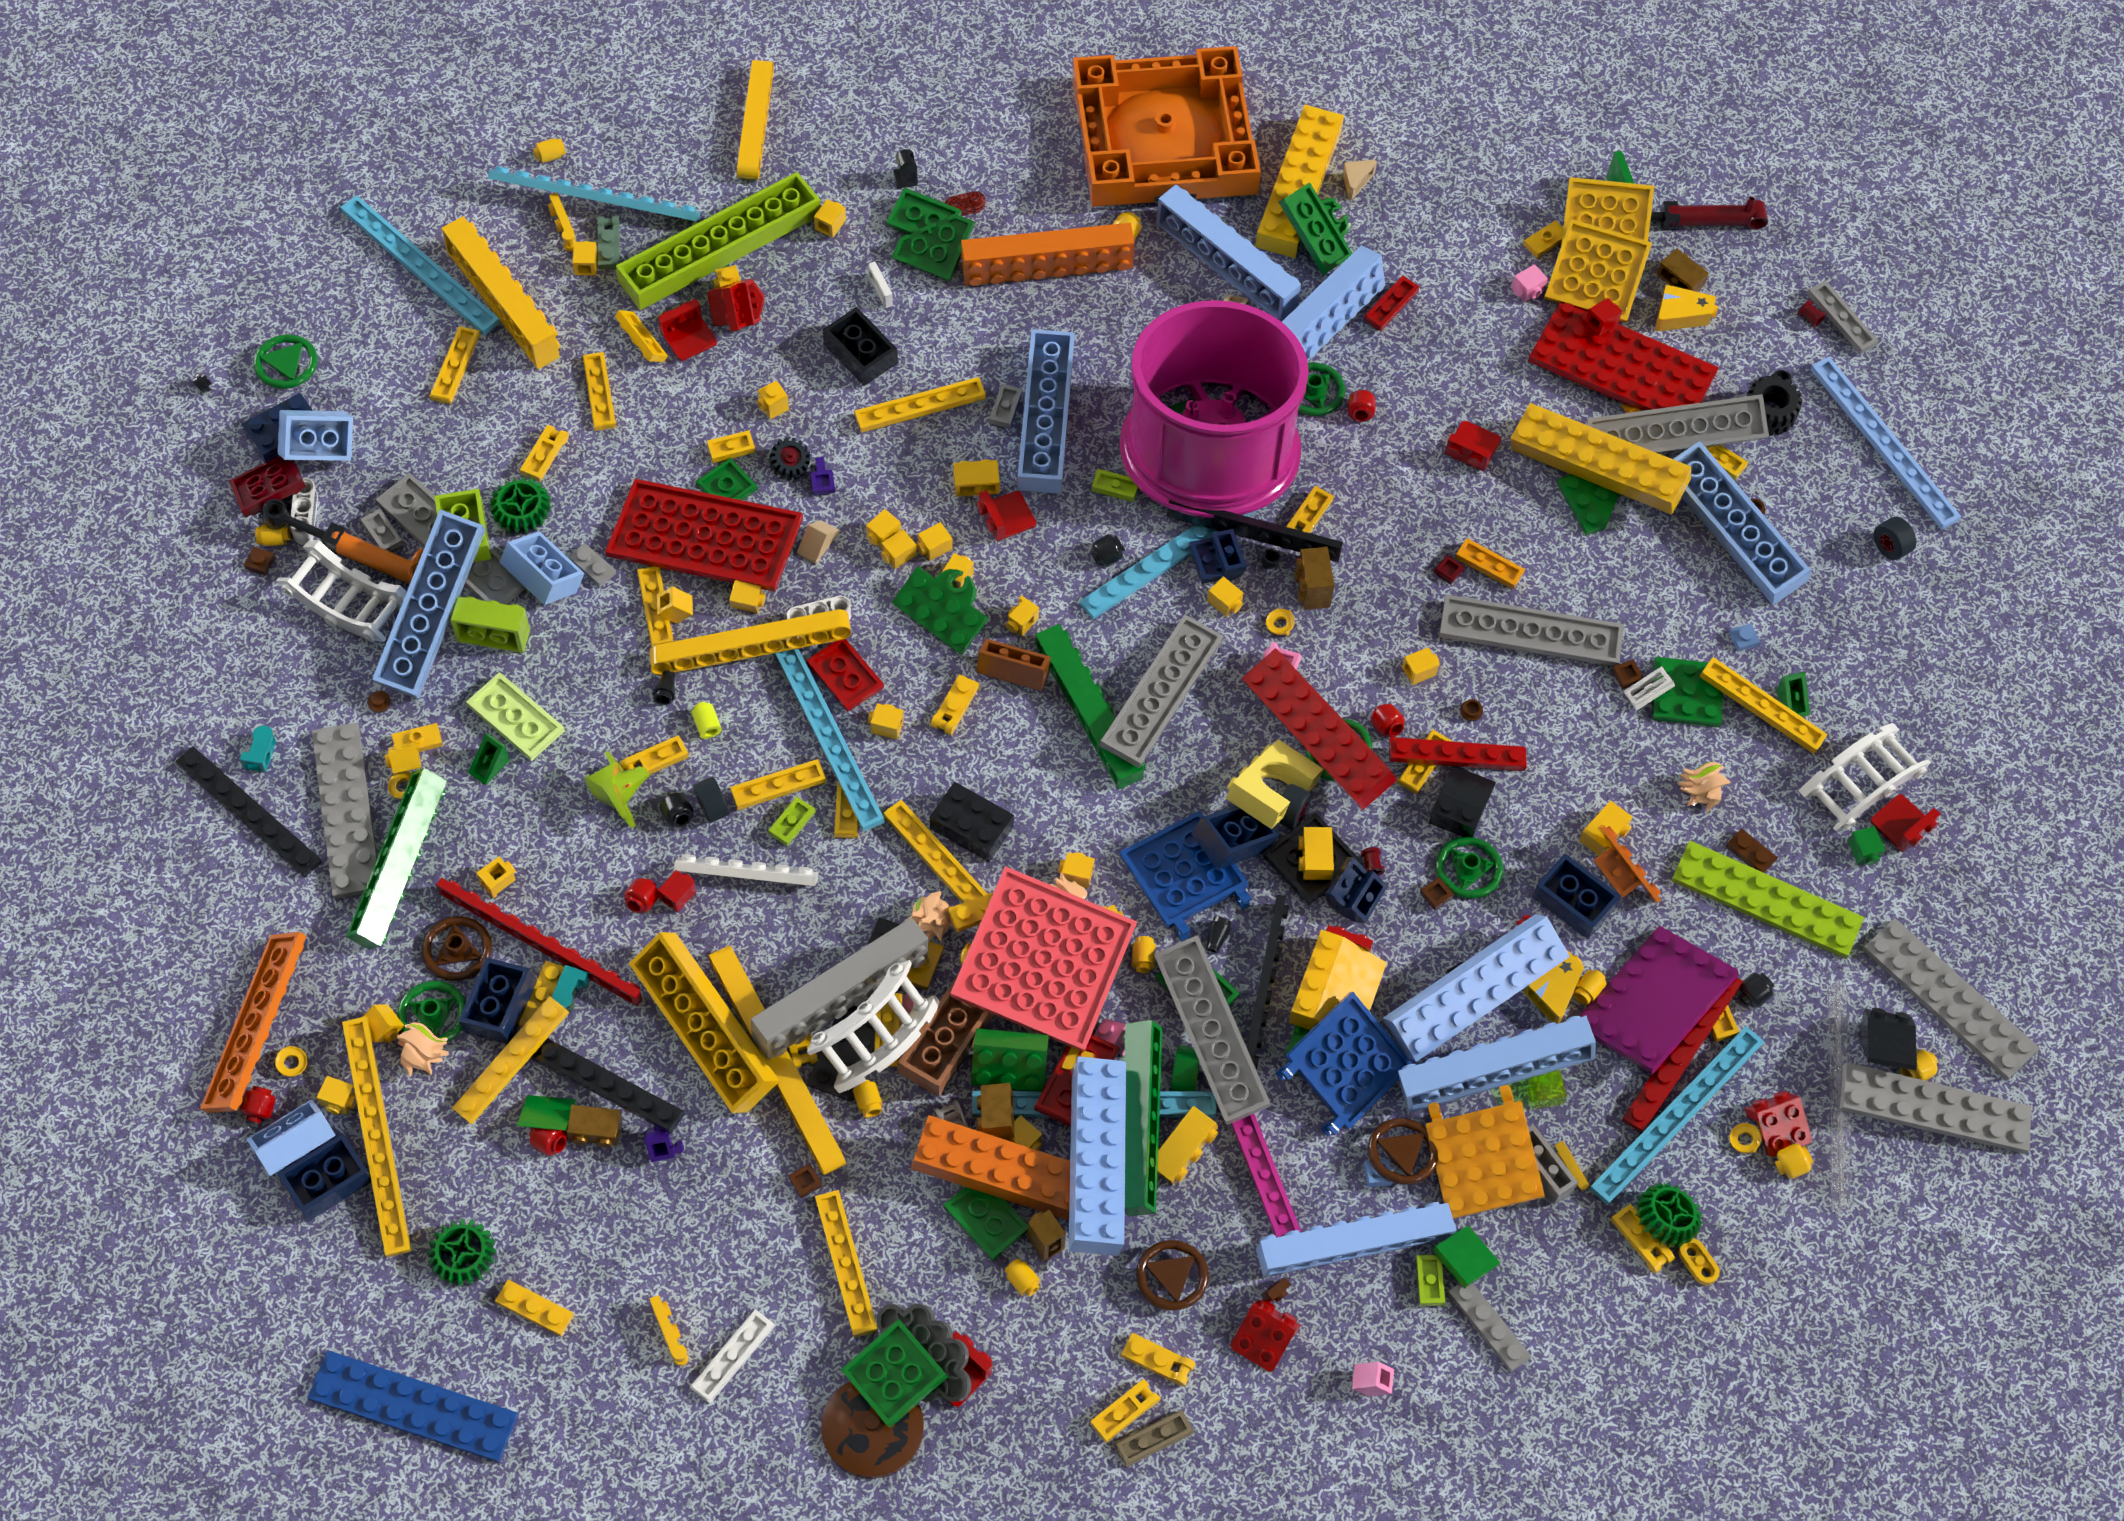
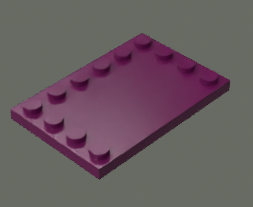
M1659 925L1604 987L1597 998L1580 1014V1017L1587 1016L1597 1042L1653 1074L1738 977V970Z

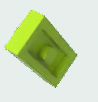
M1097 469L1091 491L1134 502L1138 487L1128 476Z
M796 796L768 830L769 835L788 847L816 813L815 808Z
M1416 1255L1419 1306H1444L1445 1292L1441 1260L1436 1255Z

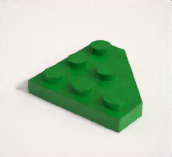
M957 214L948 216L945 220L938 223L934 222L915 233L900 237L892 258L951 282L961 259V240L970 238L976 223Z
M1572 474L1557 479L1556 484L1585 535L1587 536L1606 529L1619 493Z

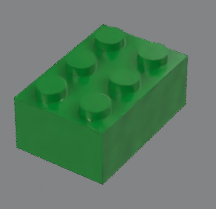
M976 1028L971 1085L982 1086L1010 1083L1012 1089L1042 1092L1045 1083L1049 1035Z

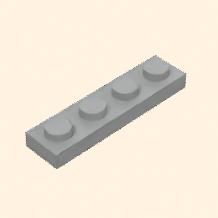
M1826 280L1809 289L1807 295L1822 312L1826 313L1827 318L1859 354L1877 346L1879 340Z
M1459 1283L1449 1290L1448 1295L1510 1373L1531 1358L1529 1352L1474 1284L1464 1289Z

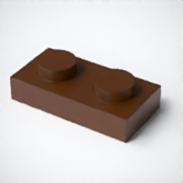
M1742 828L1726 845V848L1747 865L1763 873H1766L1778 859L1776 855Z

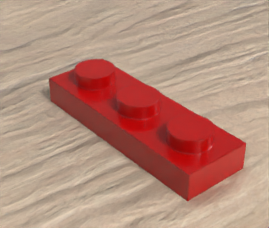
M1402 275L1365 314L1364 321L1381 332L1419 292L1420 286Z

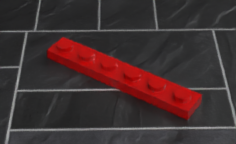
M1390 737L1389 762L1525 771L1527 768L1526 747L1399 737Z

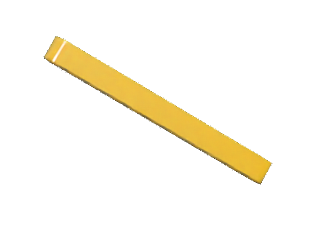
M728 945L709 954V962L747 1034L780 1082L776 1085V1088L821 1173L826 1175L845 1166V1158L788 1051L786 1050L784 1054L777 1058L772 1057L768 1060L753 1041L751 1018L765 1009L732 947Z

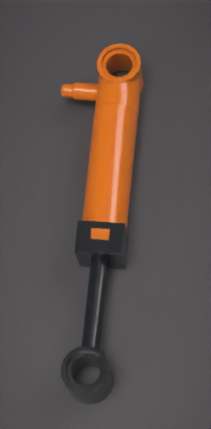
M270 499L263 506L264 523L268 528L278 530L286 524L320 538L321 542L334 554L345 556L409 585L424 550L419 548L412 559L409 560L346 533V528L333 522L324 531L291 517L286 512V505L281 500Z

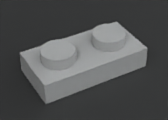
M1001 384L989 418V424L1011 428L1022 396L1021 388Z
M380 508L361 518V523L378 547L391 552L404 545L402 539Z
M585 543L568 556L599 587L603 586L616 574V569Z

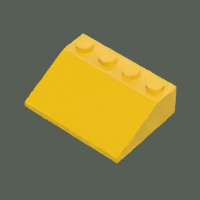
M1321 930L1292 1007L1289 1023L1311 1030L1349 992H1354L1370 1011L1387 962L1345 937Z

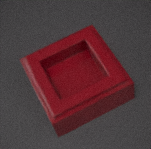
M1447 554L1435 567L1433 573L1452 585L1465 570V566Z

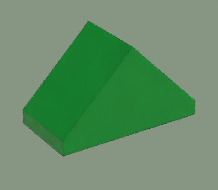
M1802 671L1783 676L1776 689L1779 701L1801 717L1810 715L1806 672Z
M488 733L485 734L468 773L487 785L509 761L506 746Z
M1177 1044L1171 1091H1195L1199 1059L1194 1047Z

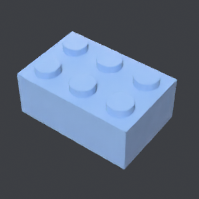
M280 410L278 455L284 460L351 461L353 416L346 411Z
M540 531L507 542L499 562L544 605L576 594L584 576V572Z
M311 1099L246 1140L269 1176L287 1168V1165L293 1161H298L305 1157L316 1147L326 1144L336 1135L321 1110Z

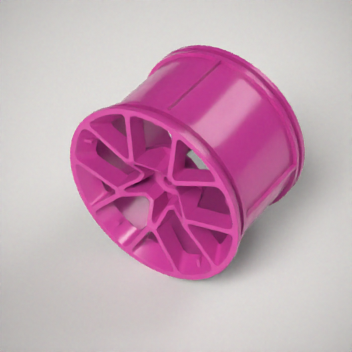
M1210 300L1184 304L1168 310L1148 324L1137 339L1133 350L1131 377L1134 386L1133 404L1123 422L1120 433V455L1129 477L1142 492L1154 501L1174 511L1192 516L1214 518L1212 514L1170 504L1169 500L1192 508L1225 510L1240 515L1254 512L1275 501L1294 481L1301 461V441L1296 422L1298 409L1306 392L1308 361L1298 338L1285 324L1272 315L1258 308L1230 301ZM1201 384L1232 387V389L1226 392L1225 395H1222V400L1209 399ZM1187 387L1194 396L1195 403H1193V400H1189L1186 403V409L1180 415L1168 408L1160 400V396L1165 392H1174V388ZM1252 394L1258 397L1260 403H1267L1270 411L1259 419L1246 423L1241 411L1235 407V403L1242 395Z

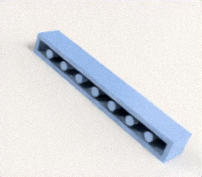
M1433 1202L1427 1204L1425 1208L1416 1209V1207H1408L1400 1213L1393 1214L1392 1211H1388L1375 1218L1363 1216L1351 1223L1339 1221L1332 1224L1331 1227L1323 1228V1226L1319 1225L1301 1233L1299 1230H1294L1282 1237L1276 1238L1275 1235H1269L1261 1239L1256 1247V1252L1263 1277L1438 1242L1446 1240L1455 1234L1457 1230L1449 1204Z

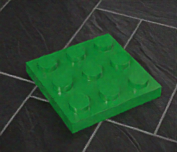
M1655 657L1654 671L1662 666L1675 686L1653 700L1652 720L1721 727L1723 692L1699 677L1709 662ZM1661 676V677H1659L1658 679L1654 680L1653 683L1656 682L1657 680H1659L1660 678H1662L1663 676Z
M900 1319L895 1321L841 1369L889 1428L948 1378L946 1373Z

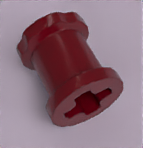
M1808 300L1799 309L1797 315L1803 316L1815 328L1824 320L1826 313L1819 311L1812 305L1813 302Z
M1376 847L1366 848L1360 853L1365 862V869L1368 872L1374 871L1378 876L1382 875L1385 872V868L1381 865L1380 861L1381 849Z

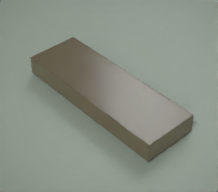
M1180 1410L1114 1443V1446L1127 1468L1194 1434V1431L1183 1410Z

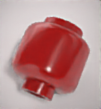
M1357 390L1350 394L1348 399V415L1350 418L1358 422H1366L1372 419L1376 412V398L1373 393L1367 390Z
M1384 704L1374 709L1371 716V724L1383 737H1396L1404 729L1405 718L1394 705Z
M645 878L635 879L624 894L627 908L634 913L648 912L659 898L656 884L652 880Z
M253 1086L252 1089L245 1091L240 1111L242 1114L247 1115V1121L260 1124L261 1119L267 1120L271 1118L276 1102L275 1096L271 1094L272 1090Z
M531 1128L529 1133L531 1147L547 1156L560 1153L567 1143L565 1130Z

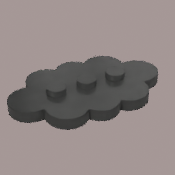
M889 1304L881 1308L876 1321L881 1334L895 1321L900 1319L948 1376L922 1401L932 1402L942 1397L950 1402H959L968 1397L971 1391V1380L964 1368L969 1359V1352L964 1342L953 1338L950 1325L945 1321L936 1320L932 1309L924 1304H914L907 1309L897 1304Z

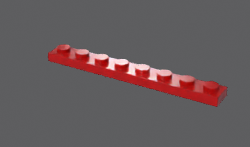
M1736 978L1659 1068L1650 1076L1622 1119L1624 1123L1640 1133L1646 1130L1743 982L1742 980Z

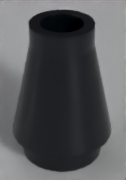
M669 670L662 672L661 678L652 692L656 703L669 705L675 699L676 675L674 672Z
M1214 916L1213 920L1209 922L1206 950L1219 953L1221 946L1232 930L1230 927L1231 921L1223 917Z

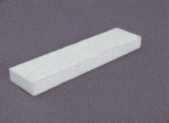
M755 1309L691 1384L690 1389L710 1404L772 1331L775 1324Z

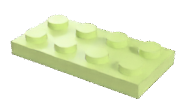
M500 672L466 701L467 706L530 761H533L565 732L564 727Z

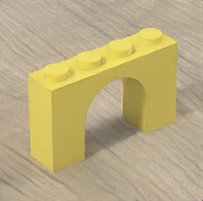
M1278 739L1272 745L1268 744L1261 756L1256 755L1250 766H1245L1242 769L1238 778L1233 777L1227 786L1229 792L1226 799L1272 829L1283 819L1290 801L1270 789L1263 782L1262 778L1279 779L1288 785L1295 784L1310 792L1317 785L1324 769Z

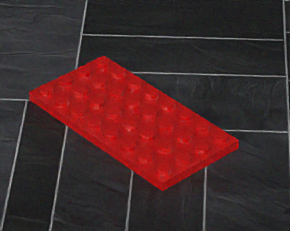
M1560 302L1528 358V362L1631 407L1638 408L1641 411L1702 403L1719 367L1620 324L1598 336L1585 323L1588 314L1587 310Z
M634 479L605 554L611 558L730 583L738 580L761 586L763 590L776 592L802 523L803 514L792 510Z

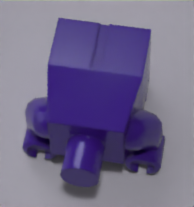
M656 1126L651 1127L645 1134V1145L651 1162L675 1158V1152L681 1154L684 1150L682 1141H676L675 1145H672L670 1134Z

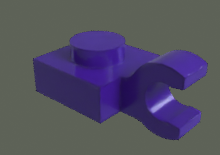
M816 457V472H810L813 496L835 493L833 470L825 469L824 457Z

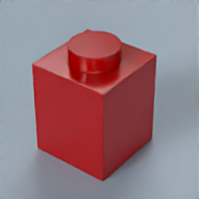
M1606 298L1589 308L1585 323L1600 336L1618 325L1622 310L1609 298Z
M677 870L658 889L659 900L677 913L696 893L693 878L686 873L681 874Z

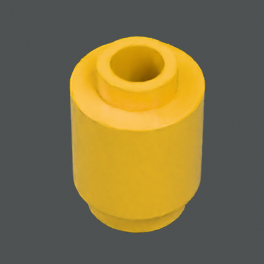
M552 138L535 143L536 148H533L536 161L540 160L542 164L560 159L562 155H566L561 138Z
M262 524L261 527H256L255 529L256 542L264 547L286 545L287 540L291 539L290 528L286 526L273 530Z
M1139 936L1135 938V942L1132 944L1131 966L1139 973H1148L1155 968L1156 958L1154 954L1156 953V944L1152 937Z
M1587 970L1578 981L1572 994L1573 997L1583 1005L1593 1002L1607 984L1605 976L1598 970Z
M866 1080L853 1089L859 1111L865 1118L875 1117L883 1111V1103L875 1082Z
M1018 1258L1006 1267V1278L1021 1296L1028 1295L1030 1297L1039 1290L1041 1280L1025 1261L1022 1262Z

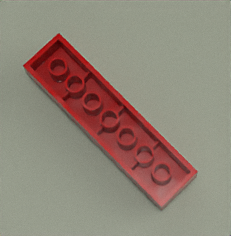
M1276 648L1242 677L1248 688L1362 811L1397 781L1392 771Z

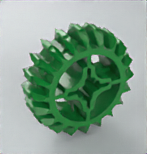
M514 477L513 482L509 483L505 480V486L498 485V491H493V498L490 499V511L494 521L499 523L501 529L506 527L509 533L515 529L517 534H519L520 530H524L527 534L528 528L536 531V524L543 526V519H548V512L551 510V500L547 490L542 488L540 482L535 483L532 478L526 481L524 477L517 481ZM519 501H521L522 510H520Z
M1659 1182L1655 1186L1648 1187L1642 1193L1636 1206L1638 1209L1636 1216L1640 1218L1638 1225L1645 1226L1644 1233L1649 1232L1652 1235L1651 1240L1657 1238L1660 1245L1666 1242L1669 1248L1674 1245L1679 1248L1684 1243H1690L1697 1236L1699 1228L1703 1223L1700 1220L1702 1213L1698 1211L1700 1205L1693 1203L1694 1197H1689L1686 1194L1687 1190L1681 1191L1678 1185L1672 1187L1669 1182L1664 1185Z
M461 1218L459 1225H456L451 1220L450 1228L447 1229L445 1225L441 1226L442 1234L434 1232L436 1240L429 1242L430 1247L433 1249L427 1251L428 1257H431L428 1263L431 1267H434L432 1269L434 1275L440 1274L439 1279L441 1281L448 1279L449 1285L452 1286L457 1280L458 1285L462 1287L464 1280H468V1283L472 1285L473 1277L476 1276L477 1279L482 1280L483 1277L480 1272L489 1273L490 1269L487 1265L494 1264V1258L491 1256L496 1255V1249L493 1248L495 1241L490 1238L491 1233L489 1230L484 1231V1226L481 1223L476 1226L475 1221L471 1219L466 1225L465 1220ZM461 1236L459 1240L450 1242L454 1238ZM472 1237L481 1243V1253L471 1248ZM443 1252L452 1257V1268L442 1262ZM467 1263H474L471 1266L463 1269L464 1265H466Z

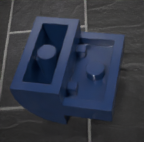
M1233 529L1214 532L1211 534V538L1189 542L1188 547L1202 584L1219 581L1223 576L1227 580L1233 581L1241 576L1247 568Z
M1347 857L1325 892V895L1336 905L1334 907L1336 912L1354 922L1366 923L1388 888V885L1374 871L1368 872L1354 857Z

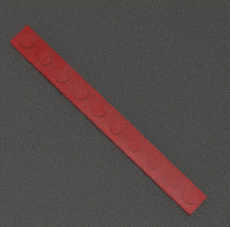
M441 877L436 884L441 896L564 966L567 965L588 972L591 981L635 1006H638L642 1001L638 985L631 981H623L612 970L606 971L600 968V965L591 958L586 960L575 949L571 947L565 948L560 945L556 938L540 934V931L535 926L530 924L526 926L515 915L503 913L496 904L482 901L478 894L473 891L466 892L453 880L447 881Z

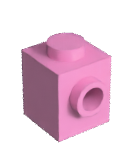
M1534 264L1515 275L1512 284L1513 292L1524 302L1531 298L1536 299L1545 291L1548 278Z
M1380 1362L1355 1364L1352 1389L1366 1396L1392 1394L1394 1369Z

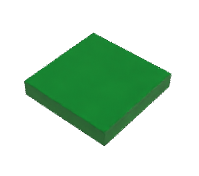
M1614 152L1606 176L1607 181L1635 184L1623 152Z
M728 458L695 481L696 486L704 493L744 500L758 490V486L731 458Z
M1469 1225L1436 1245L1432 1250L1464 1289L1497 1268L1500 1264L1499 1260Z

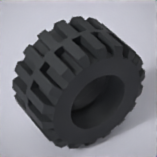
M1772 375L1767 376V379L1761 377L1758 381H1755L1752 387H1750L1747 396L1763 394L1764 402H1773L1780 406L1781 409H1774L1764 403L1768 433L1773 435L1776 432L1777 435H1780L1783 431L1787 432L1790 427H1793L1802 407V398H1800L1801 392L1796 391L1797 386L1795 384L1791 385L1790 380H1782L1780 376L1773 378Z

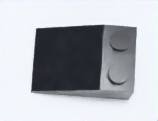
M1452 766L1432 810L1429 824L1461 837H1473L1496 782L1457 766Z
M1864 1008L1858 1036L1867 1062L1916 1071V1025L1913 1018L1903 1012L1893 1014L1887 1013L1881 1008H1872V1010Z

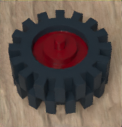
M786 437L784 441L780 439L777 444H774L769 458V463H771L770 469H774L776 476L780 474V479L787 477V481H791L792 477H794V480L799 478V475L802 477L805 471H807L810 463V451H807V445L802 446L803 441L799 440L797 443L795 442L796 438L792 437V440L789 441V438Z

